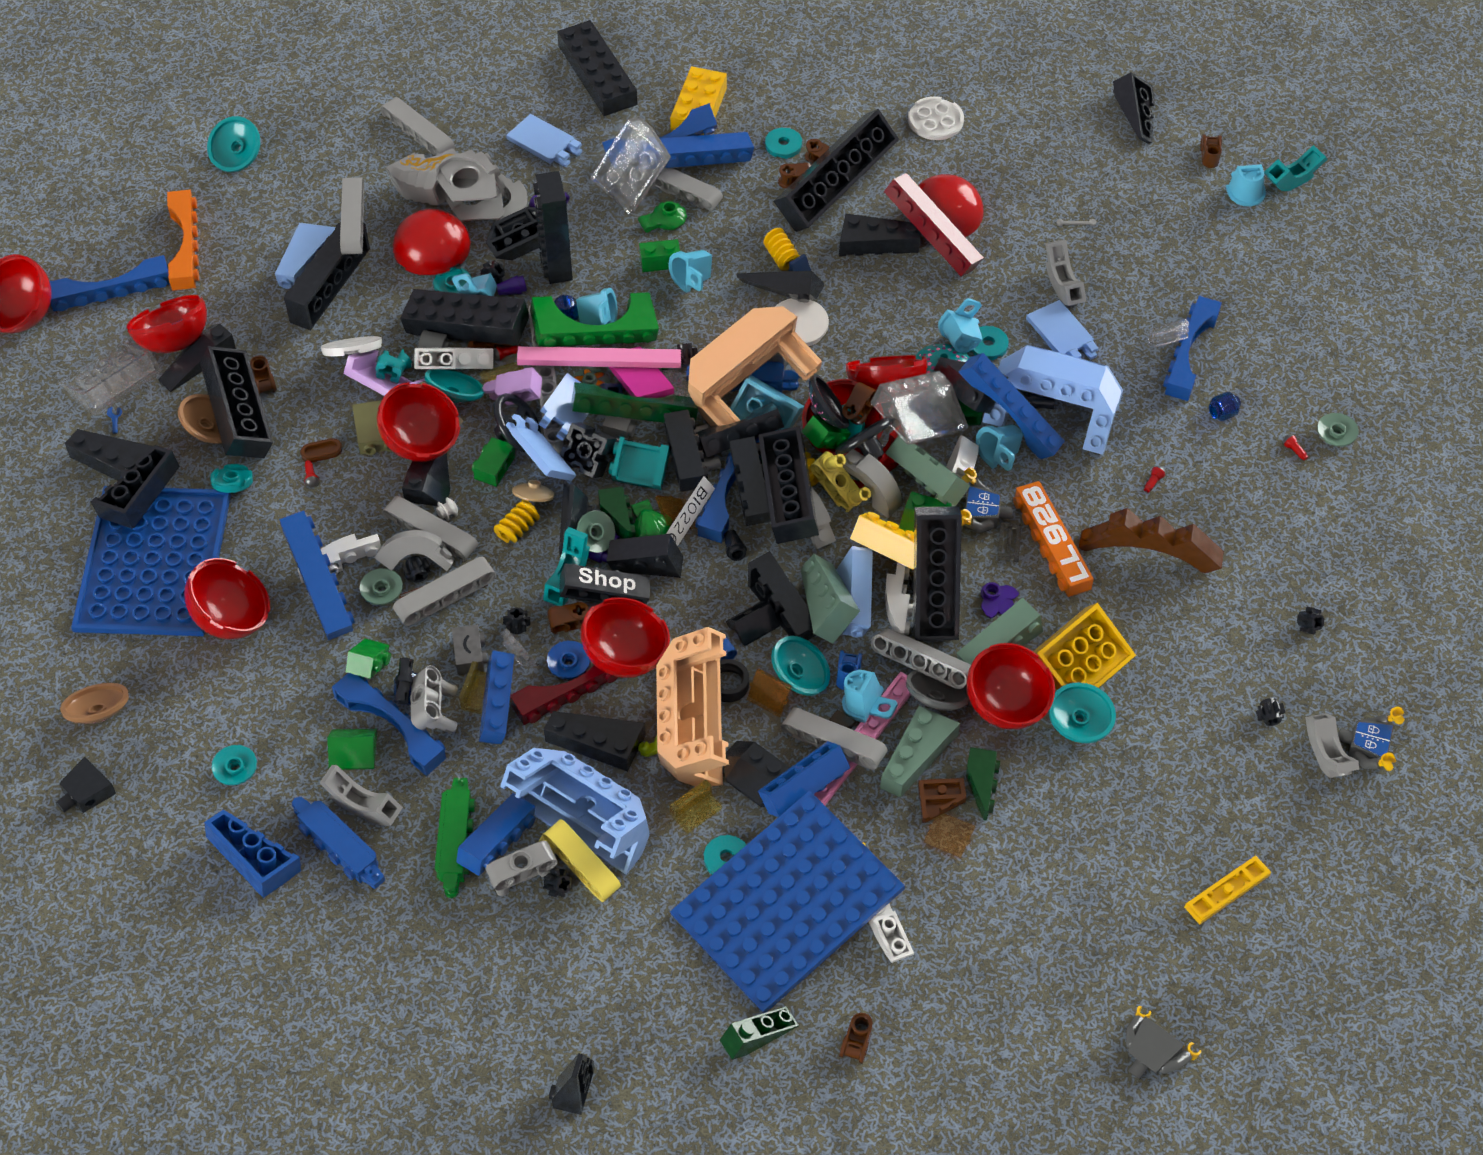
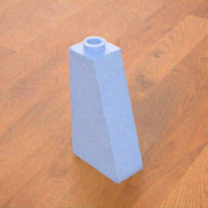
M299 223L275 272L279 286L285 289L292 288L297 277L301 276L306 265L313 260L317 250L321 249L326 238L333 233L335 227Z
M852 546L836 569L860 610L842 632V635L855 638L863 637L871 627L873 551L869 548Z

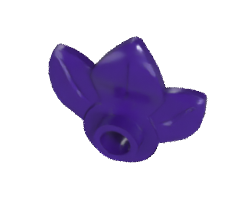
M994 582L985 584L980 593L983 599L981 604L982 611L989 618H994L997 613L1002 615L1014 605L1012 600L1019 596V592L1009 585L999 586ZM988 592H993L995 595H990Z

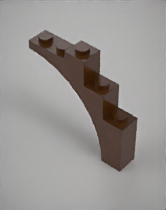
M1125 508L1111 513L1109 521L1081 531L1079 548L1082 551L1114 546L1145 548L1179 558L1202 573L1222 569L1224 551L1195 524L1175 529L1162 516L1143 522L1130 509Z

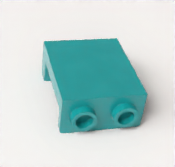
M620 437L619 442H615L613 454H616L615 461L611 462L609 467L612 481L662 490L670 455V446L661 444V447L627 441L624 437Z

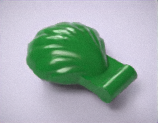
M666 201L659 203L653 213L640 216L638 221L646 233L656 228L675 230L684 225L687 214L685 208L679 203Z
M648 499L631 505V510L636 517L634 523L635 537L666 534L671 527V520L664 514L654 511Z

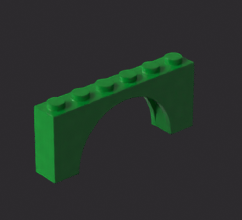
M649 292L630 293L626 314L617 321L605 325L583 324L567 317L555 305L552 296L532 297L530 314L538 347L649 343L656 341L659 331Z

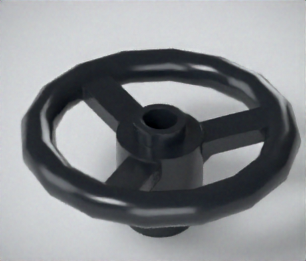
M504 393L498 396L494 403V418L497 424L494 428V433L499 440L508 441L512 447L526 453L506 426L507 422L514 423L515 426L517 422L512 418L514 414L507 416L502 412L503 403L508 401L517 405L518 408L515 414L520 415L522 418L526 414L527 417L532 418L538 423V431L541 433L538 419L523 399L515 394Z
M887 416L847 439L835 449L836 455L845 454L856 447L861 450L865 457L870 454L877 459L883 455V446L877 437L880 432L893 423L892 417Z

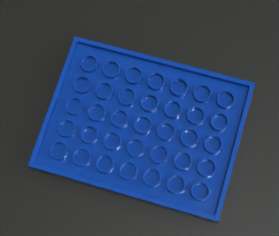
M104 486V487H103L102 495L105 493L104 489H105L107 486ZM164 488L134 529L99 518L97 515L71 626L72 631L78 633L204 636L205 631L196 625L186 608L184 597L185 585L190 573L198 564L207 559L219 558L231 493L219 492L215 489Z
M809 790L674 907L670 914L762 1013H766L905 889V885Z

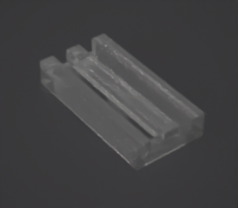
M1182 319L1151 328L1149 331V346L1158 347L1188 338L1187 332H1189V328L1187 326H1189V321Z

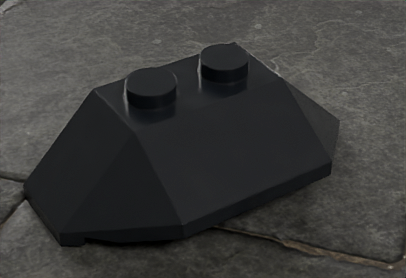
M525 207L493 222L486 244L496 259L514 260L539 248L538 238L540 237H538L537 225L540 224L537 223L535 211H539L538 209Z
M564 480L559 541L560 558L563 551L564 534L567 528L570 527L577 530L581 517L587 512L593 511L592 506L588 504V497L569 480Z
M736 741L726 752V759L729 760V765L724 766L725 781L760 807H765L758 790L790 767L756 742Z

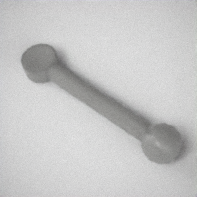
M1058 219L1056 221L1058 226H1095L1097 223L1095 219H1090L1089 221H1063Z

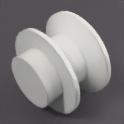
M447 497L445 504L437 503L436 511L441 519L445 518L449 521V515L458 516L457 505L452 499Z

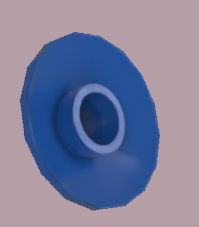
M563 641L554 645L548 652L546 660L548 669L552 674L562 679L577 678L584 674L590 666V659L583 649V645L577 641ZM568 661L572 662V664L566 665L565 663Z

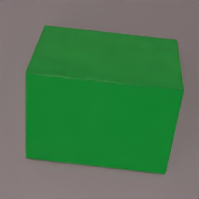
M377 729L331 730L327 737L329 768L331 765H337L342 770L375 769Z

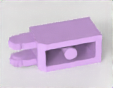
M533 367L524 368L518 371L499 374L496 376V380L486 382L482 388L485 393L489 394L490 399L495 401L498 396L509 393L515 394L527 402L540 399L542 377ZM508 401L504 402V403L507 404V405H513V404H514V403L508 402Z

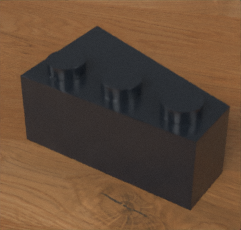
M671 534L610 540L607 563L612 571L681 578L683 555Z

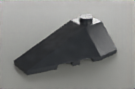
M813 271L737 273V278L743 283L803 303L809 302V300H816L824 287V282Z
M578 1053L559 1075L556 1085L552 1084L549 1093V1099L552 1100L554 1109L582 1115L595 1070L593 1060L587 1058L584 1054Z

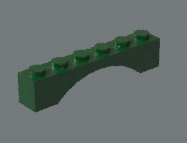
M574 382L571 398L572 411L661 423H664V413L688 410L690 418L694 417L696 423L698 406L695 405L691 397L679 395L662 398L634 397L615 393L593 384Z

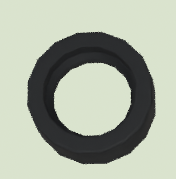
M734 659L721 660L720 673L734 672L742 680L741 685L731 690L721 688V701H738L749 690V672L739 661Z

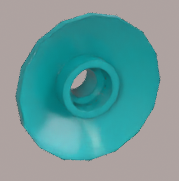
M231 745L223 748L215 755L212 760L211 769L214 777L220 783L239 785L245 783L253 776L257 769V759L255 753L250 748L243 745ZM235 766L240 767L237 770H232V768Z

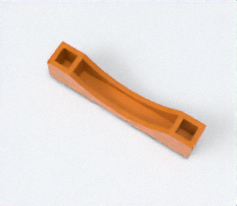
M191 189L167 192V207L170 217L184 232L180 250L168 264L171 289L173 291L196 288V281H199V272L195 268V266H199L198 255L195 254V252L199 251L198 242L195 240V237H198L197 225L194 226V223H198L197 212L194 211V209H197V199L192 197Z

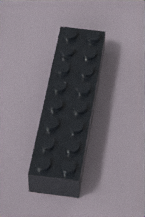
M879 109L866 113L773 202L794 231L798 232L807 229L900 139Z

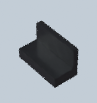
M764 601L753 605L726 621L728 627L737 632L744 646L780 627L771 603Z

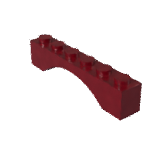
M594 665L586 673L566 683L553 686H526L510 695L511 707L523 725L533 724L541 716L558 711L562 705L568 702H576L581 695L587 692L593 693L606 682L612 683L618 677L609 675Z

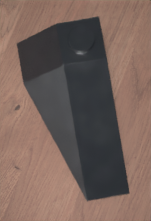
M1130 72L1113 81V94L1137 137L1149 144L1152 143L1153 126L1149 121V118H1154V113L1150 111V106L1155 105L1153 87L1150 83Z
M220 323L206 328L194 343L179 354L158 381L170 392L174 391L202 372L200 361L208 346L236 349L233 335Z
M940 357L931 375L974 411L990 414L996 401L972 387L958 372L966 362Z
M447 452L434 460L424 462L412 461L402 486L404 499L411 503L437 507L438 502L446 503V498H449L450 494Z

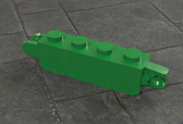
M458 777L453 779L451 789H447L442 793L435 859L437 878L443 882L446 897L451 899L458 895L460 882H464L465 875L470 873V870L456 863L458 847L469 837V833H473L474 820L470 819L471 812H475L476 806L475 799L471 798L468 779Z

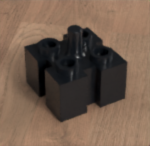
M582 422L571 423L566 439L570 440L568 446L562 447L560 456L570 468L580 467L579 472L589 477H602L608 461L604 460L606 454H612L617 438L604 432L594 433L595 428Z

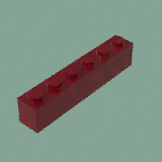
M907 173L892 180L884 191L892 202L961 277L973 271L984 257Z

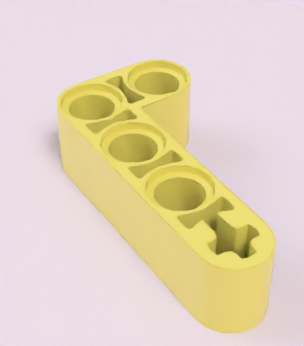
M559 819L540 837L539 842L548 841L553 853L559 856L601 902H605L621 887L616 876L564 820Z

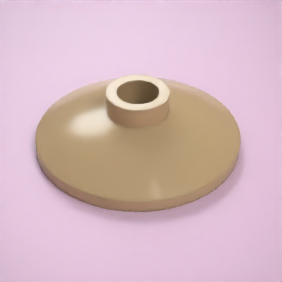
M529 480L528 483L516 485L512 489V493L516 497L527 501L546 502L554 498V492L548 487L541 485V482L537 480Z

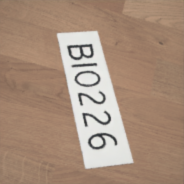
M704 476L666 533L671 534L677 546L715 489Z

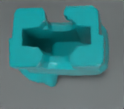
M404 349L401 350L397 358L390 356L389 352L384 350L377 360L376 377L384 380L385 374L391 375V382L399 383L403 371L412 367V360L404 352Z

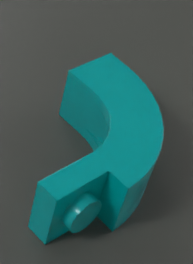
M1313 145L1290 165L1285 166L1277 159L1264 171V174L1281 191H1291L1314 177L1313 173L1327 161V157Z
M570 527L565 531L563 551L559 564L553 575L545 583L544 601L557 606H563L569 600V598L560 597V574L565 563L586 566L590 547L587 546L588 534Z

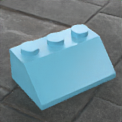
M749 376L745 379L730 409L742 420L749 416L754 409L773 403L778 408L784 428L779 429L782 430L793 427L804 405L754 376Z

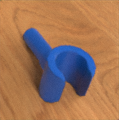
M111 406L107 409V415L112 418V433L116 434L118 433V417L121 416L122 409L118 407L117 415H114Z

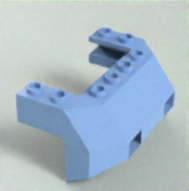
M1026 345L1001 360L998 369L1008 377V380L1015 388L1093 409L1083 450L1104 454L1114 416L1119 409L1123 393L1122 387L1107 365L1032 345ZM996 402L990 414L984 413L982 422L995 426H1004L1008 412Z
M533 748L507 764L501 788L505 789L508 787L516 792L515 797L518 799L523 798L535 805L534 816L547 825L553 826L559 819L564 820L599 858L627 875L642 856L650 835L647 819L639 797L565 751Z

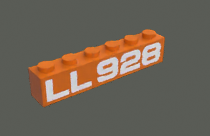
M1040 481L1017 487L1015 497H1013L1016 509L1021 510L1024 524L1029 525L1032 539L1035 542L1038 541L1042 557L1047 558L1049 562L1050 572L1057 576L1060 590L1065 591L1067 597L1091 590L1094 578Z

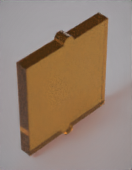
M657 495L655 499L660 512L664 516L667 526L671 527L686 504V499L675 498L671 495L669 497ZM695 522L692 523L689 528L690 530L696 529Z
M758 668L753 681L750 683L751 688L747 700L780 718L785 705L789 702L788 696L792 686Z
M944 813L936 817L932 824H929V831L924 843L961 858L966 846L971 843L970 838L976 826Z

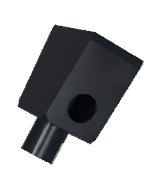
M84 757L61 780L59 785L65 795L56 804L64 813L74 805L84 813L114 796L116 792L112 783Z

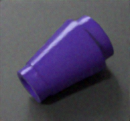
M516 275L497 284L499 296L523 294V292L527 291L524 276Z

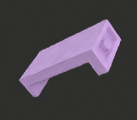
M377 350L348 355L343 373L383 396L393 387L402 383H426L424 378L412 382L403 376H400L399 383L390 381L391 375L385 374L384 380L377 378L375 370L379 352Z

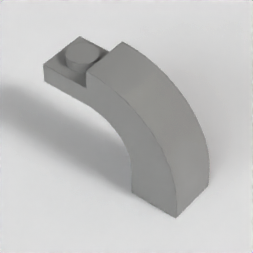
M501 173L498 177H501L506 187L503 191L505 197L510 201L503 208L504 217L528 207L526 189L520 180L513 183L511 179L506 178Z
M1063 239L1045 243L1048 259L1046 268L1050 282L1059 300L1067 306L1087 302L1084 282L1077 280L1071 269L1067 241Z
M854 449L849 451L845 455L846 463L843 465V468L870 489L872 507L889 518L902 505L901 492L895 479L886 467L872 455L868 454L865 457Z
M812 488L819 535L810 538L815 549L835 542L836 539L829 523L831 522L830 516L822 500Z
M408 530L392 536L381 546L374 557L391 571L403 557L409 554L425 555L446 571L454 561L449 550L439 547L442 538L422 530Z
M1327 713L1305 717L1310 744L1321 770L1327 777L1333 778L1350 775L1352 771L1359 770V761L1348 756L1340 744L1336 717Z
M331 765L320 781V784L331 794L330 799L337 805L376 825L391 826L403 808L388 793H374L361 787L337 765Z

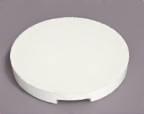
M934 96L920 99L915 102V105L908 112L910 128L917 135L930 140L951 138L962 129L964 123L962 109L955 102L951 103L943 100L942 97Z
M791 298L775 306H783L797 316L795 332L808 346L818 343L828 331L829 319L827 312L820 304L813 300L803 303Z
M367 336L338 340L322 345L321 351L324 356H345V354L369 352L381 348L382 338Z

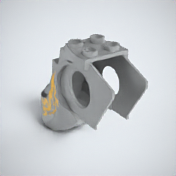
M453 148L429 158H425L424 154L412 153L386 167L394 187L406 200L429 203V205H439L446 200L461 222L501 219L504 217L502 197L505 196L503 189L506 187L501 177H498L501 175L496 164L492 165L493 162L488 153L484 154L481 151L475 154L472 149L463 153H456ZM470 200H481L479 203L475 205H466L462 202Z

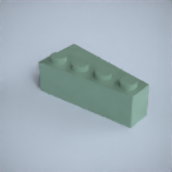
M901 433L885 453L904 467L903 471L912 478L915 476L914 480L923 487L926 485L925 489L934 496L937 493L936 498L945 505L947 502H950L956 506L970 487L967 482L930 453Z
M813 554L801 568L813 633L833 644L860 610L834 565Z
M1021 598L956 653L957 658L971 665L979 653L992 645L999 643L1025 645L1043 632L1040 614L1024 598Z
M919 706L881 776L880 789L902 797L918 780L919 776L932 765V762L958 737L960 723Z

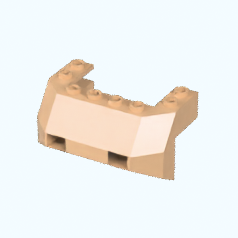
M785 307L753 308L690 359L688 392L695 405L698 406L700 415L710 426L728 425L740 421L724 403L722 398L777 353L782 356L804 382L821 369V359L795 332L797 316Z
M709 627L674 638L656 665L657 752L660 764L678 781L695 787L723 785V766L729 765L725 748L728 747V742L722 740L720 658L726 656V651L723 650V639H726V634Z

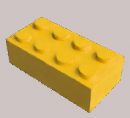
M691 66L670 117L671 132L682 124L692 109L710 103L714 117H716L727 89V73Z

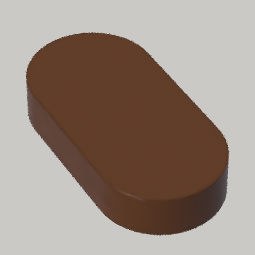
M335 438L305 444L301 448L300 454L304 461L310 460L311 463L335 458L341 454L342 444Z

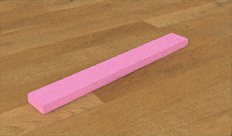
M518 346L517 365L681 368V350Z
M900 671L881 696L897 701L898 706L892 717L885 719L869 715L865 723L860 722L854 731L877 740L911 696L906 687L908 675ZM882 704L878 710L886 712L891 706ZM848 761L850 769L844 772L842 777L833 780L827 784L824 790L814 794L825 806L857 766L856 763Z

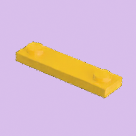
M1255 855L1187 902L1184 908L1200 925L1271 875V871Z

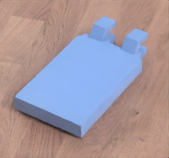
M529 114L506 135L507 140L549 164L555 161L567 167L570 164V160H567L570 155L565 150L577 157L582 153V149H579L582 146L581 142L532 114Z
M1060 300L1027 314L1026 319L1052 351L1081 358L1082 355L1078 351L1081 349L1090 360L1097 357L1096 351H1098V347L1093 341L1094 338Z
M568 373L540 410L545 415L539 425L546 429L551 420L561 425L562 428L556 435L561 441L568 434L571 423H583L589 414L572 411L571 398L574 382H581Z
M514 414L512 418L516 420V426L511 422H507L506 426L541 471L548 477L572 481L576 474L548 440L538 431V423L532 418L527 417L524 420L520 415ZM525 422L529 423V429L525 426Z

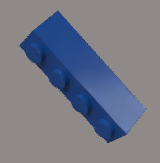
M493 650L488 660L479 742L502 744L506 735L515 654Z
M827 741L758 790V793L768 813L779 817L809 790L815 794L824 790L827 784L833 780L842 777L844 772L850 769V765L841 746Z
M512 793L458 847L456 863L480 876L488 864L495 861L499 856H503L508 847L513 842L519 840L526 828L532 827L536 819L534 816L536 806L523 798L518 799L515 797L516 794Z

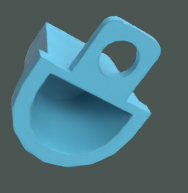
M1262 164L1237 166L1236 170L1231 173L1232 179L1229 185H1226L1230 199L1242 206L1251 207L1260 204L1266 196Z
M705 250L673 253L669 258L668 265L674 283L686 293L690 292L691 288L701 291L703 289V281L711 277L712 255Z
M464 273L456 275L452 279L458 290L457 293L494 296L497 285L491 273L473 278L469 274ZM461 279L467 281L463 287L459 283Z
M604 288L600 293L576 299L580 323L605 325L617 321V300L612 288Z
M969 298L964 300L955 312L947 309L938 322V329L941 335L947 338L954 349L960 353L973 350L983 340L978 326L980 322L978 319L973 318L982 306L979 301ZM974 305L971 311H964L966 306Z
M1011 424L999 427L985 426L976 435V444L979 446L978 453L992 469L999 464L1009 471L1013 467L1015 454L1019 451L1023 433L1017 426Z
M856 670L845 677V695L842 700L844 713L852 719L863 723L867 721L869 715L889 719L894 714L898 704L896 700L880 697L884 688L880 686L874 672ZM882 704L891 706L886 712L878 710Z

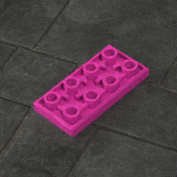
M639 346V347H635V348H631V349H642V348ZM608 367L631 396L662 398L674 394V387L658 368Z

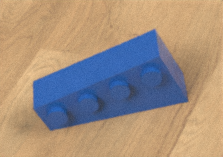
M224 809L204 822L206 838L263 898L301 871L300 857L298 855L287 852L277 842L274 844L266 839L264 834L250 829L246 823Z

